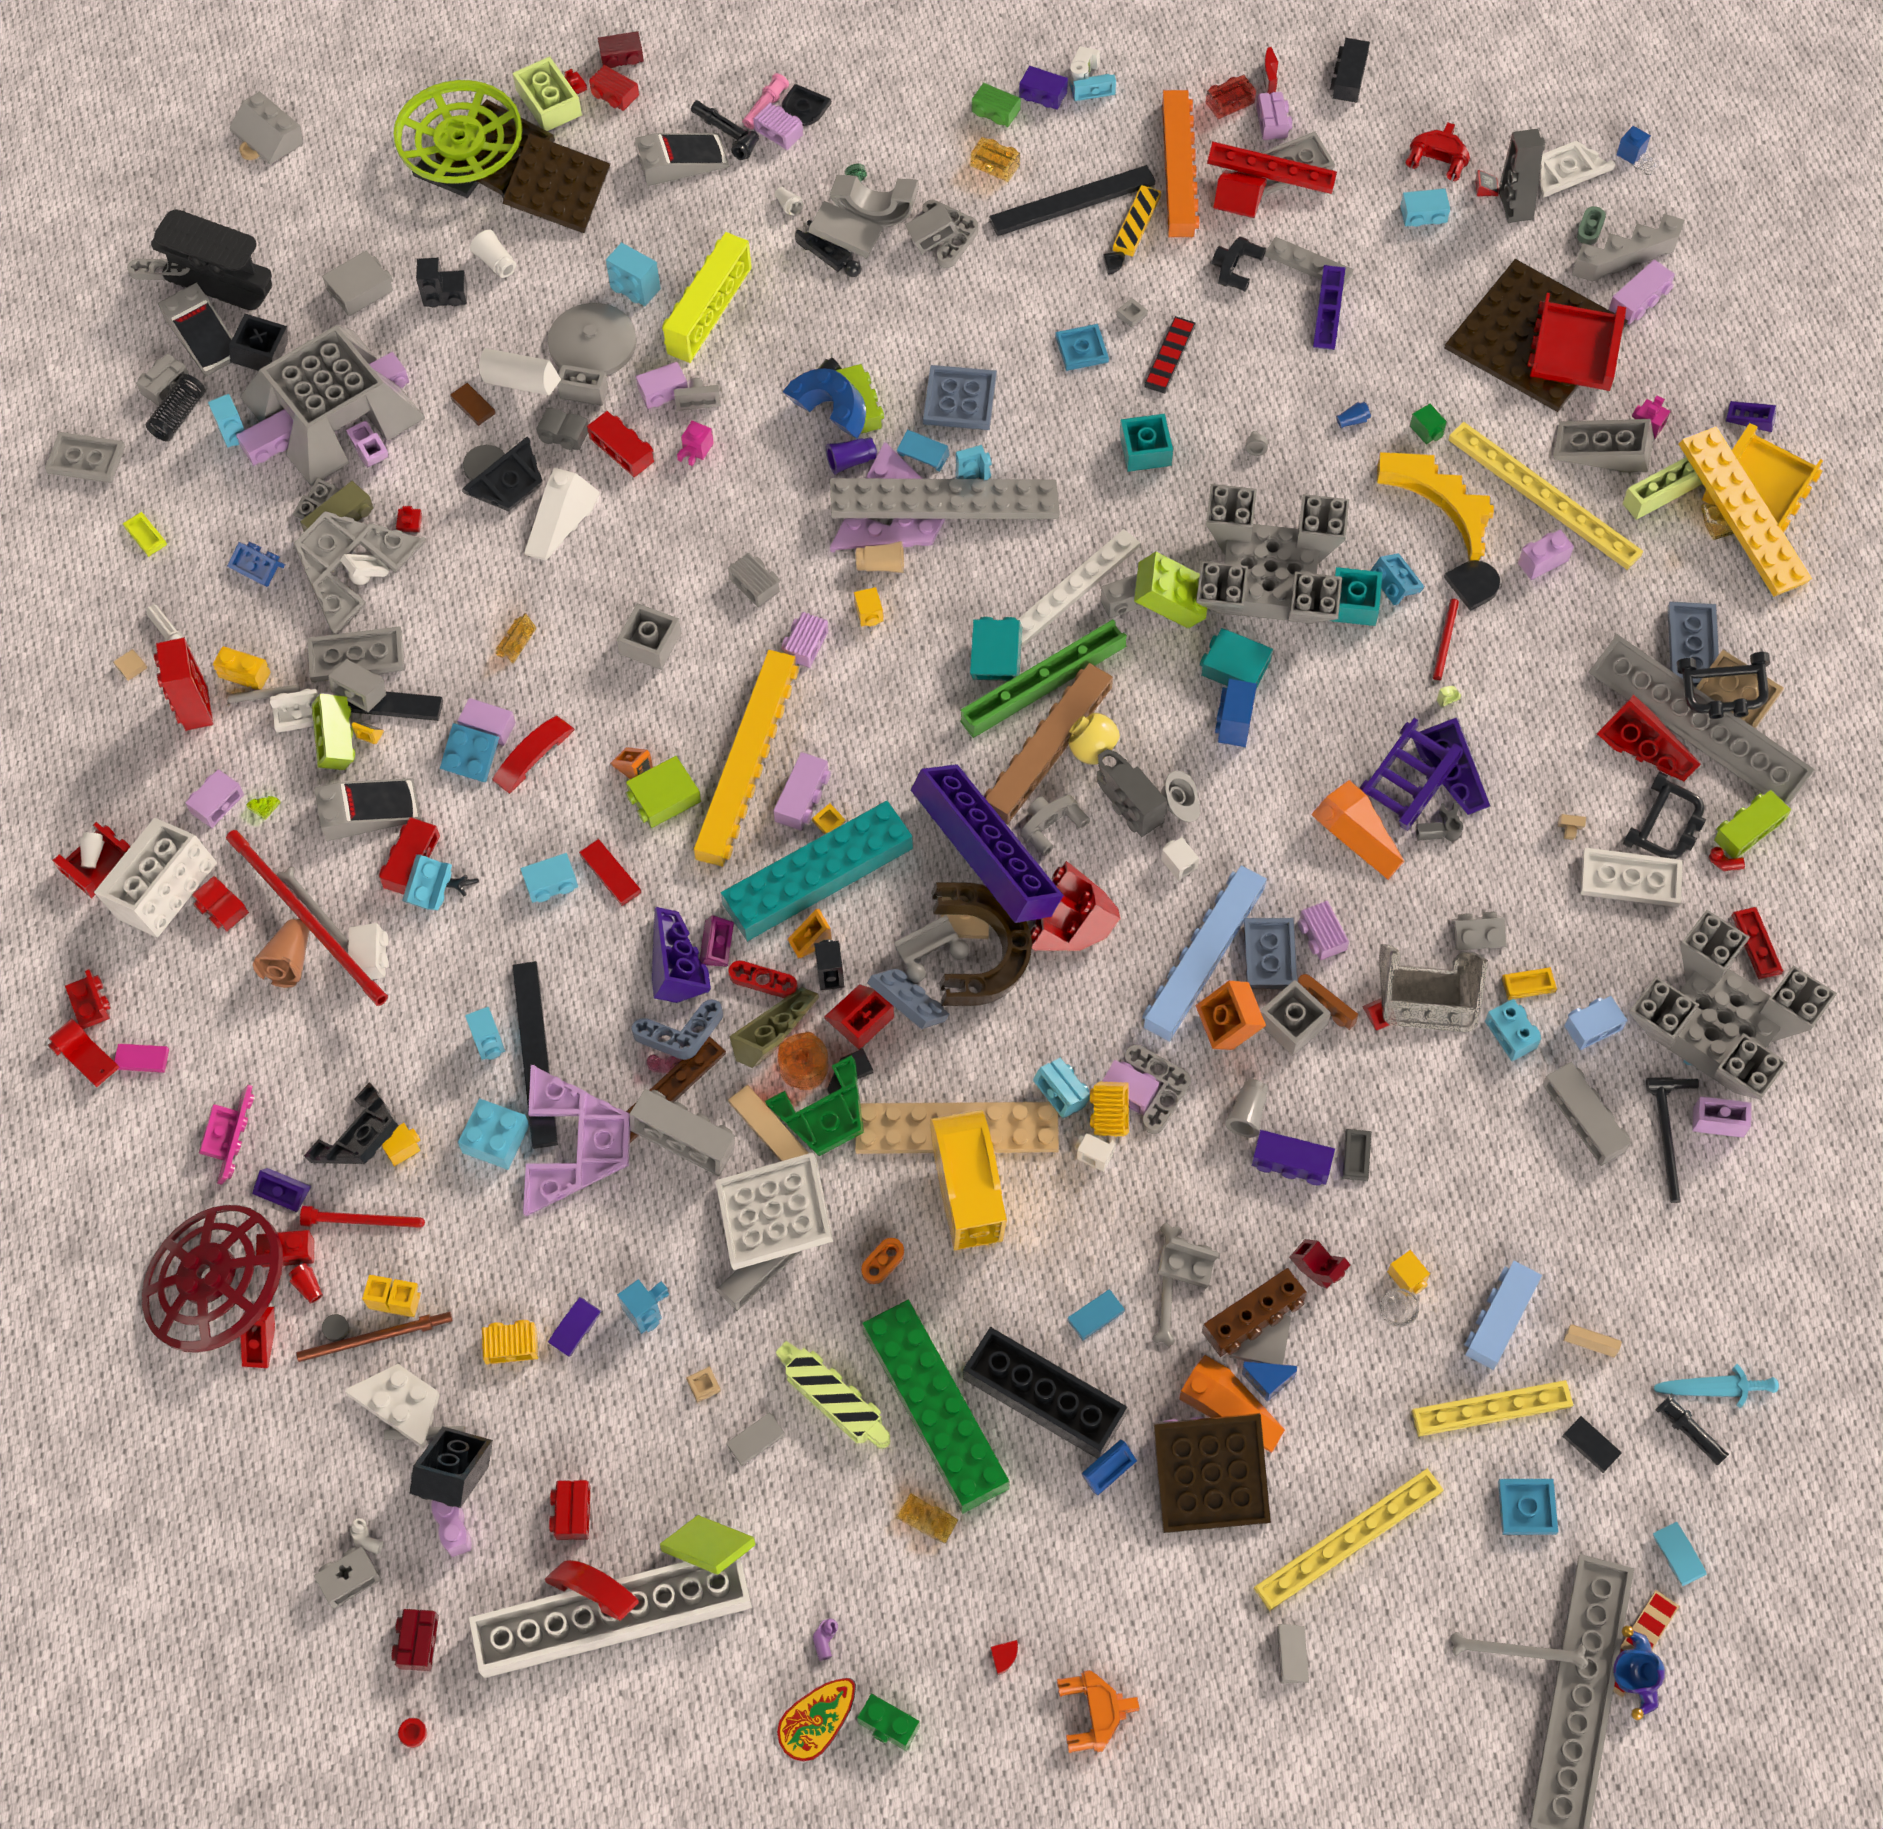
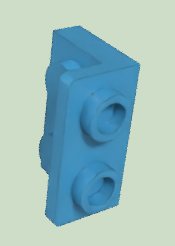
M1399 553L1379 557L1370 570L1382 572L1381 589L1393 605H1398L1404 596L1421 593L1425 587Z

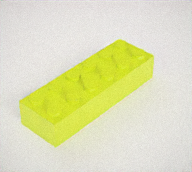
M725 232L722 238L716 241L711 255H707L703 267L695 273L690 287H686L682 299L674 305L669 319L666 318L663 322L664 344L666 345L668 355L691 363L752 269L748 240Z

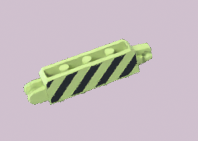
M787 1341L778 1348L776 1356L786 1367L787 1381L855 1443H864L868 1439L880 1449H886L890 1445L889 1432L881 1425V1411L873 1403H865L860 1398L862 1396L861 1393L854 1386H846L841 1381L843 1379L842 1376L835 1369H827L822 1364L823 1359L816 1352H808L805 1348L800 1350Z

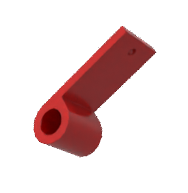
M72 1018L48 1038L50 1043L47 1046L57 1056L62 1054L96 1088L120 1068L117 1063L89 1038L86 1032Z

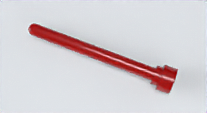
M302 1206L300 1211V1225L312 1227L313 1224H318V1222L417 1228L425 1225V1220L421 1217L319 1212V1209H314V1206Z

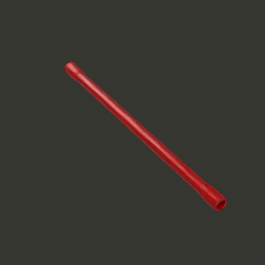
M237 830L230 831L226 836V840L248 861L362 987L364 993L376 1006L383 1005L387 1001L388 995L375 981L370 979L250 847L248 841Z

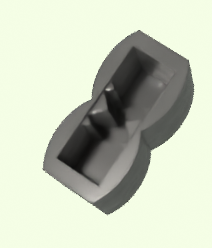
M546 408L536 430L539 439L546 444L555 443L560 444L567 450H580L588 434L587 425H589L588 419L577 414H567L559 409Z

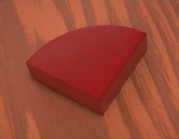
M1017 1640L991 1646L990 1649L997 1676L1008 1671L1015 1662L1018 1653Z

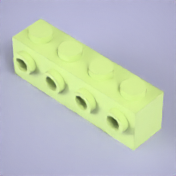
M1685 457L1629 487L1626 491L1623 505L1637 520L1703 483Z

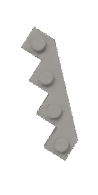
M1663 214L1658 229L1637 223L1631 239L1610 233L1604 249L1582 243L1572 276L1593 282L1607 274H1615L1626 270L1629 266L1637 263L1640 265L1651 261L1656 256L1673 253L1685 220Z

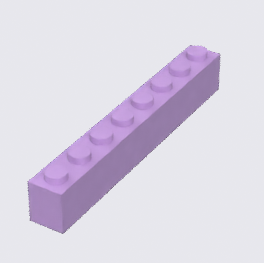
M393 352L369 364L374 370L401 388L409 383L406 369ZM285 409L236 435L241 449L253 466L263 463L269 457L288 449L294 420Z

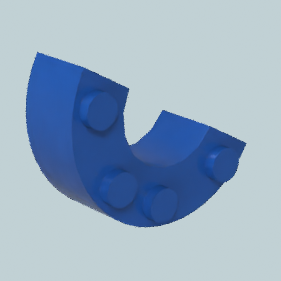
M825 368L810 370L791 380L783 390V393L794 404L808 412H811L817 405L823 402L833 401V412L829 419L842 431L858 439L866 418L865 402L861 393L841 373Z

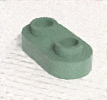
M1592 206L1585 210L1577 232V239L1580 243L1592 245L1598 241L1606 218V213L1602 208Z

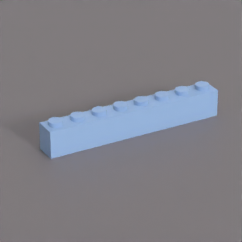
M1242 865L1237 872L1233 871L1230 874L1226 883L1228 887L1225 892L1223 890L1219 892L1215 899L1216 906L1213 910L1209 909L1204 916L1203 927L1195 930L1191 938L1193 943L1189 948L1185 947L1179 957L1181 961L1179 965L1171 968L1167 976L1169 981L1166 986H1160L1155 995L1157 1000L1154 1005H1148L1142 1017L1145 1019V1029L1169 1042L1171 1041L1243 925L1244 918L1248 917L1263 893L1267 878Z

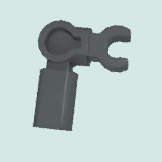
M1454 802L1452 811H1448L1445 809L1444 803H1441L1439 814L1444 818L1443 824L1442 822L1416 824L1417 841L1442 839L1443 837L1449 841L1458 840L1463 830V823L1457 815L1458 804Z

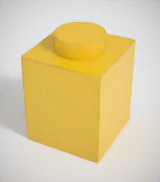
M873 587L854 592V604L861 627L875 626L880 622H884L883 608L877 588Z
M402 1123L381 1147L395 1167L421 1151L417 1144L421 1140L414 1128L409 1130L405 1123Z
M1411 1250L1392 1262L1387 1271L1406 1296L1412 1292L1418 1294L1428 1286L1426 1282L1430 1273Z

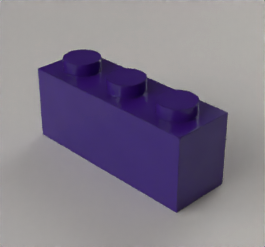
M1260 1129L1251 1166L1264 1173H1270L1271 1171L1281 1173L1283 1177L1288 1179H1296V1177L1305 1179L1311 1185H1326L1335 1148Z

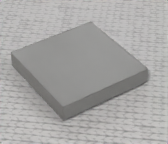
M1283 1315L1284 1318L1275 1326L1271 1327L1269 1324L1263 1328V1332L1252 1341L1247 1339L1242 1342L1240 1349L1231 1354L1230 1358L1247 1362L1283 1365L1291 1316Z

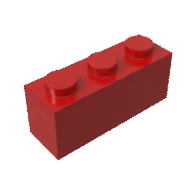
M605 411L587 425L589 439L634 478L654 463V451L651 445L639 439L633 429H628L624 426L618 416H613L608 411Z
M411 817L407 824L402 826L399 834L400 838L397 844L392 846L389 853L390 858L387 864L381 867L379 873L383 888L403 895L416 855L430 858L440 838L436 825Z

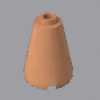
M300 919L288 920L259 952L253 962L256 974L263 980L265 976L271 979V984L274 986L290 988L296 986L297 982L301 980L310 930Z

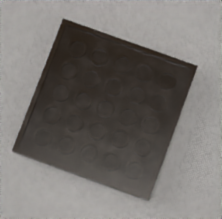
M1514 259L1445 343L1444 349L1552 410L1559 412L1579 385L1530 376L1532 367H1528L1530 353L1534 354L1535 352L1534 349H1531L1533 337L1538 336V332H1535L1534 329L1537 318L1541 319V315L1537 314L1540 301H1545L1546 294L1550 293L1549 302L1611 314L1615 313L1523 262ZM1624 319L1623 329L1627 326L1628 320Z

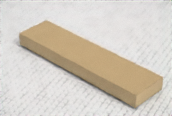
M746 1085L728 1099L729 1104L780 1161L809 1154L749 1085Z

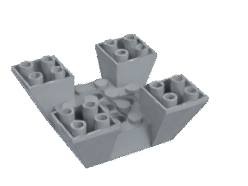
M338 325L261 368L240 396L259 422L284 409L294 420L287 457L310 486L314 485L317 478L323 480L349 464L334 432L358 417L366 414L387 441L425 419L424 415L401 387L369 365L376 361L377 358L354 330Z
M1211 484L1206 526L1224 553L1225 560L1224 563L1201 561L1196 603L1220 614L1242 615L1313 624L1338 619L1342 577L1317 574L1318 564L1346 539L1349 499L1303 494L1298 529L1253 524L1257 489Z
M1706 910L1680 945L1686 984L1678 991L1656 976L1630 1009L1629 1014L1650 1038L1727 1089L1739 1095L1761 1100L1788 1063L1767 1048L1774 1041L1811 1030L1837 993L1794 965L1771 996L1730 970V967L1750 937L1709 910Z

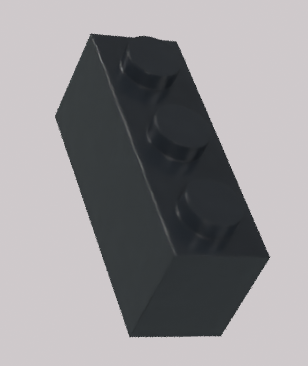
M1345 38L1344 46H1339L1337 59H1340V62L1336 61L1334 74L1337 77H1332L1330 90H1334L1332 99L1358 102L1370 47L1369 41Z

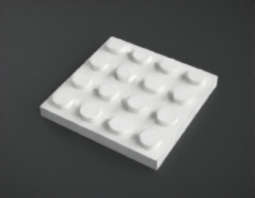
M814 1152L716 1180L729 1258L733 1270L833 1242Z

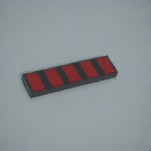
M1177 316L1174 317L1145 381V388L1166 394L1195 329L1196 322Z

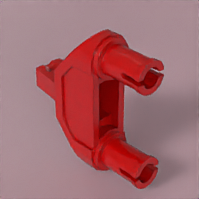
M1447 122L1443 131L1433 130L1416 136L1410 143L1411 151L1405 163L1410 168L1414 161L1412 169H1416L1422 156L1449 163L1451 165L1446 176L1451 180L1453 174H1455L1453 181H1457L1463 168L1469 164L1470 155L1459 137L1453 134L1455 124Z

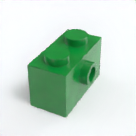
M872 1693L857 1717L858 1724L872 1731V1736L884 1744H887L889 1741L906 1752L920 1728L919 1720Z

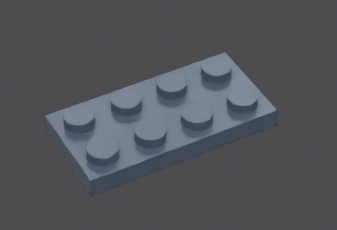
M1669 601L1667 608L1670 670L1683 679V675L1677 672L1676 662L1678 660L1694 658L1697 669L1710 668L1719 655L1716 604ZM1702 678L1693 679V685L1695 688L1697 687Z

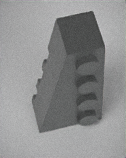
M1538 129L1512 132L1498 188L1508 223L1534 220L1542 154L1545 150V140L1540 136Z

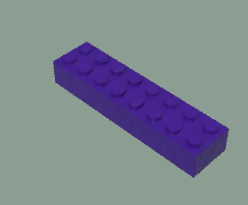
M959 765L921 769L910 791L1009 914L1010 918L1015 923L1052 917L1064 895Z

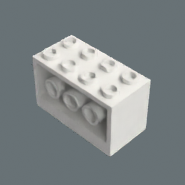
M154 817L94 893L118 920L158 938L217 862L194 834Z

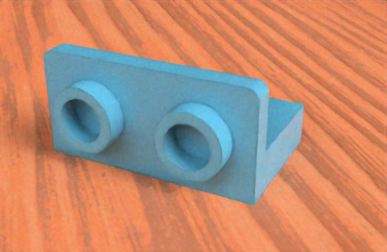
M982 445L956 452V479H976L980 477V479L988 480L991 478L989 468L992 465L991 458L988 452H984Z
M416 855L402 901L423 909L438 911L444 902V891L446 884L451 878L452 864Z

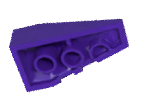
M1458 718L1450 719L1420 731V733L1445 749L1447 747L1451 748L1454 743L1463 748V755L1442 784L1467 815L1491 807ZM1413 740L1418 754L1424 763L1431 768H1437L1442 761L1440 756Z
M656 907L654 910L652 989L654 999L678 1003L708 993L711 990L709 971L705 964H701L698 958L699 951L696 946H692L688 938L690 933L680 913Z

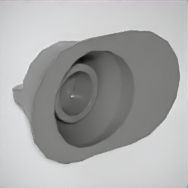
M1182 771L1171 772L1168 774L1165 785L1161 790V794L1167 800L1166 808L1180 820L1194 822L1200 816L1196 784L1187 773Z

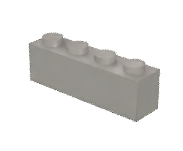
M1570 1062L1546 1075L1542 1084L1600 1166L1627 1151L1631 1144L1629 1135L1617 1125L1611 1110L1605 1108L1601 1103L1598 1092L1594 1088H1590L1585 1081V1076L1581 1069L1576 1068Z

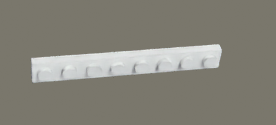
M1123 529L1017 620H1020L1023 627L1021 648L1140 547V542Z

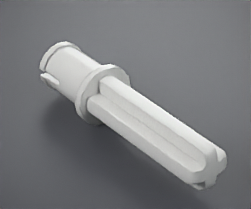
M153 604L146 608L147 616L164 636L165 641L183 638L182 633L176 631L157 605Z

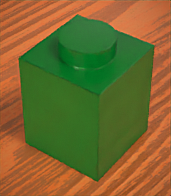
M1429 403L1412 413L1410 427L1425 444H1428L1433 440L1438 441L1443 437L1447 421Z

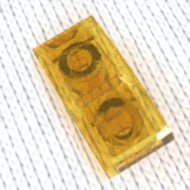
M912 1493L908 1495L896 1516L900 1521L944 1544L958 1522V1519L937 1506H931Z

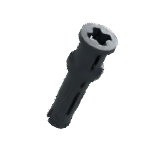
M1672 1393L1655 1409L1657 1413L1661 1412L1673 1423L1672 1427L1674 1429H1680L1717 1466L1729 1455L1691 1418L1693 1416L1691 1412L1683 1409L1674 1400Z

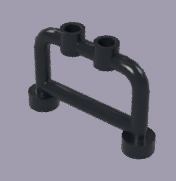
M1755 652L1751 654V665L1697 669L1694 658L1678 660L1676 662L1677 672L1683 675L1687 706L1696 713H1709L1710 719L1723 718L1724 712L1733 711L1735 717H1745L1749 714L1748 710L1760 708L1766 703L1769 695L1766 667L1770 665V654L1768 652ZM1757 674L1759 696L1754 700L1743 698L1736 699L1733 702L1717 700L1711 701L1708 704H1700L1695 700L1693 679Z
M1659 771L1651 786V789L1659 792L1641 830L1639 831L1631 827L1623 845L1632 848L1634 844L1659 857L1677 859L1684 854L1686 849L1692 850L1697 840L1693 834L1695 830L1700 832L1707 820L1702 817L1705 809L1704 802L1695 793L1666 780L1668 775ZM1670 792L1693 803L1695 807L1674 850H1667L1647 840Z

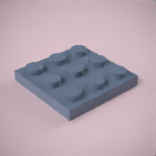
M931 365L923 425L990 430L997 370Z

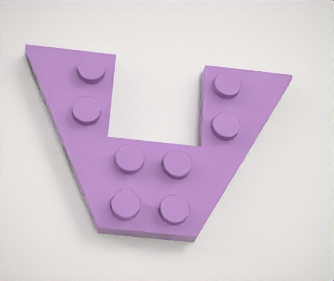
M885 442L866 477L922 479ZM845 518L830 546V551L835 552V550L855 549L856 551V548L891 544L899 541L903 542V547L933 545L945 519L894 518L891 525L888 526L868 518Z
M531 1065L529 1116H579L577 1163L526 1164L523 1208L525 1216L629 1166L630 1148L629 1113Z

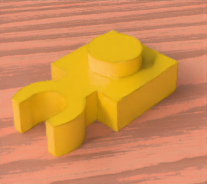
M829 803L811 821L825 835L843 825L846 819Z

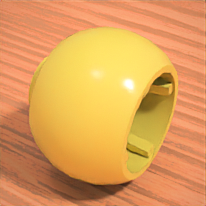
M1092 713L1087 717L1081 716L1072 725L1069 731L1072 735L1068 743L1073 755L1078 760L1089 765L1098 764V755L1107 749L1112 750L1117 744L1120 734L1116 724L1109 717L1100 713Z

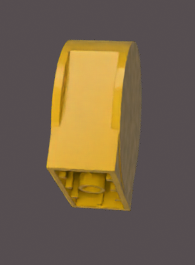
M983 1110L930 1119L936 1170L953 1250L1003 1242L1007 1218L995 1153Z

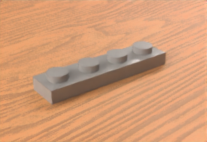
M1276 236L1265 253V257L1322 280L1324 265L1346 267L1343 289L1353 275L1354 269Z

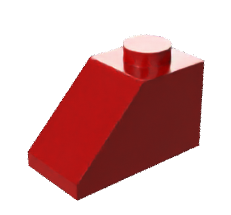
M268 1306L257 1322L240 1336L242 1367H269L275 1333L274 1307Z

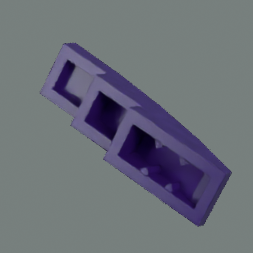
M1324 265L1313 348L1335 350L1346 267Z

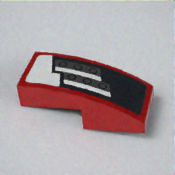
M1267 47L1263 69L1264 85L1269 94L1276 92L1278 81V60L1272 47Z

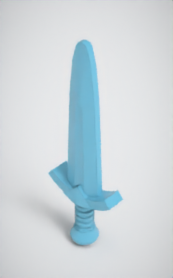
M1736 1364L1732 1368L1736 1375L1667 1381L1656 1384L1654 1390L1663 1394L1672 1393L1673 1395L1740 1397L1736 1405L1741 1408L1747 1399L1748 1391L1765 1390L1775 1393L1779 1389V1383L1774 1377L1766 1380L1748 1381L1742 1368Z

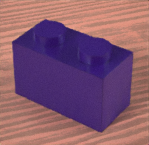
M1030 65L1019 83L1020 98L1056 110L1059 109L1068 91V78Z

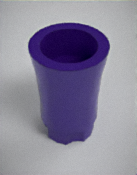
M871 437L826 444L828 464L834 475L848 468L876 459L877 449Z

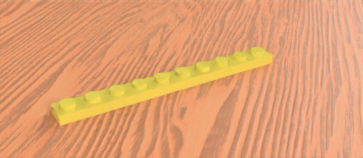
M1463 422L1449 435L1448 441L1626 570L1642 556L1643 550L1467 423Z

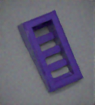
M1730 401L1726 422L1746 427L1751 423L1757 426L1758 430L1772 432L1776 419V405ZM1736 409L1740 410L1739 416H1735ZM1745 412H1749L1748 417L1744 416Z

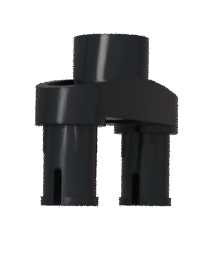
M1241 236L1233 242L1229 249L1218 246L1212 260V265L1221 267L1218 284L1225 287H1234L1246 292L1250 284V278L1233 273L1241 256L1246 255L1262 261L1267 248L1249 242V239Z

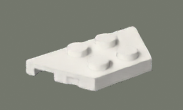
M1578 141L1542 154L1539 176L1541 196L1544 198L1614 170L1615 162L1612 160L1606 162L1598 157V152L1586 148L1585 145Z
M396 1364L346 1389L345 1392L348 1397L421 1448H425L428 1429L432 1425L434 1418L433 1411L437 1407L440 1396L433 1387L401 1365Z

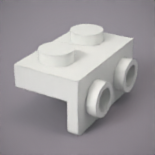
M303 689L300 692L280 693L269 697L273 709L274 727L277 733L313 727L311 704L319 696L316 689Z

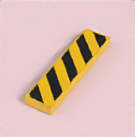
M1141 185L1114 242L1113 251L1134 256L1161 198L1162 191Z

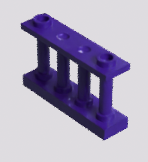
M1413 718L1410 723L1406 722L1404 724L1398 741L1370 780H1365L1360 786V789L1368 797H1372L1399 815L1398 818H1400V827L1406 831H1409L1463 755V748L1454 743L1451 748L1447 747L1445 749L1418 732L1419 723L1416 718ZM1410 738L1440 756L1442 761L1437 768L1429 767L1403 750ZM1399 758L1424 774L1428 781L1423 787H1416L1389 768L1395 759ZM1382 777H1385L1413 795L1412 798L1414 800L1409 807L1407 805L1405 807L1375 788Z

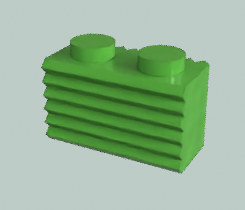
M984 82L974 97H972V112L979 117L991 119L998 125L1009 127L1021 110L1020 97Z

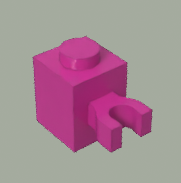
M1658 395L1655 397L1654 402L1646 399L1643 405H1638L1632 414L1634 419H1651L1654 439L1657 438L1666 425L1671 412L1662 407L1665 399Z
M691 421L681 436L683 449L678 452L677 459L682 462L684 457L689 456L688 463L691 466L695 464L696 457L704 460L714 444L712 428Z

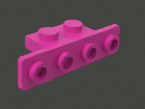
M247 1085L243 1089L237 1111L213 1104L210 1110L199 1154L223 1160L217 1184L220 1185L227 1178L231 1179L234 1173L235 1164H232L234 1155H238L242 1143L238 1138L240 1132H244L248 1122V1118L245 1117L246 1109L251 1108L254 1100V1094H251L253 1087L251 1085Z

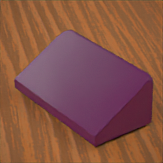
M714 915L705 920L699 958L701 964L728 966L734 922Z

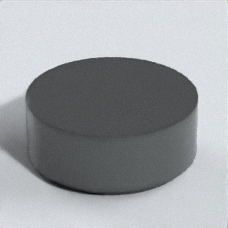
M339 1314L328 1316L322 1323L324 1336L332 1342L345 1339L350 1330L349 1323L345 1317Z

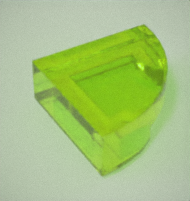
M268 796L252 799L246 804V807L266 820L281 802L276 797Z

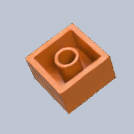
M1229 980L1195 1005L1212 1049L1233 1050L1266 1026L1249 982Z

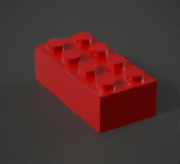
M185 637L156 643L157 653H154V660L156 666L160 668V673H157V681L159 687H163L165 699H169L172 712L175 711L178 724L182 723L185 731L214 725L208 686Z

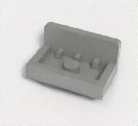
M1483 912L1482 917H1473L1471 913L1458 914L1457 919H1451V924L1454 925L1456 950L1506 947L1505 917L1497 916V912Z

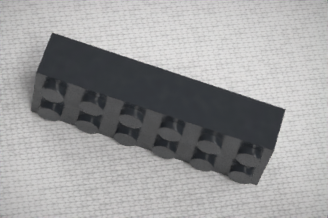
M989 1327L963 1369V1380L1097 1459L1104 1454L1127 1414L1128 1407L992 1327Z

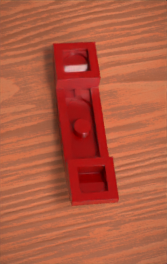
M559 716L547 720L516 746L499 767L492 781L511 794L526 779L525 774L555 744L559 746L575 729Z
M563 1561L545 1578L547 1584L563 1592L569 1588L598 1603L601 1612L619 1621L639 1603L638 1599L612 1577L595 1567L579 1561Z

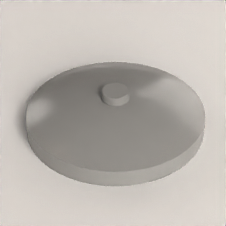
M602 303L577 305L562 313L552 324L548 334L549 352L554 363L560 369L562 365L603 371L608 376L623 368L633 356L636 348L635 328L624 312L611 305Z

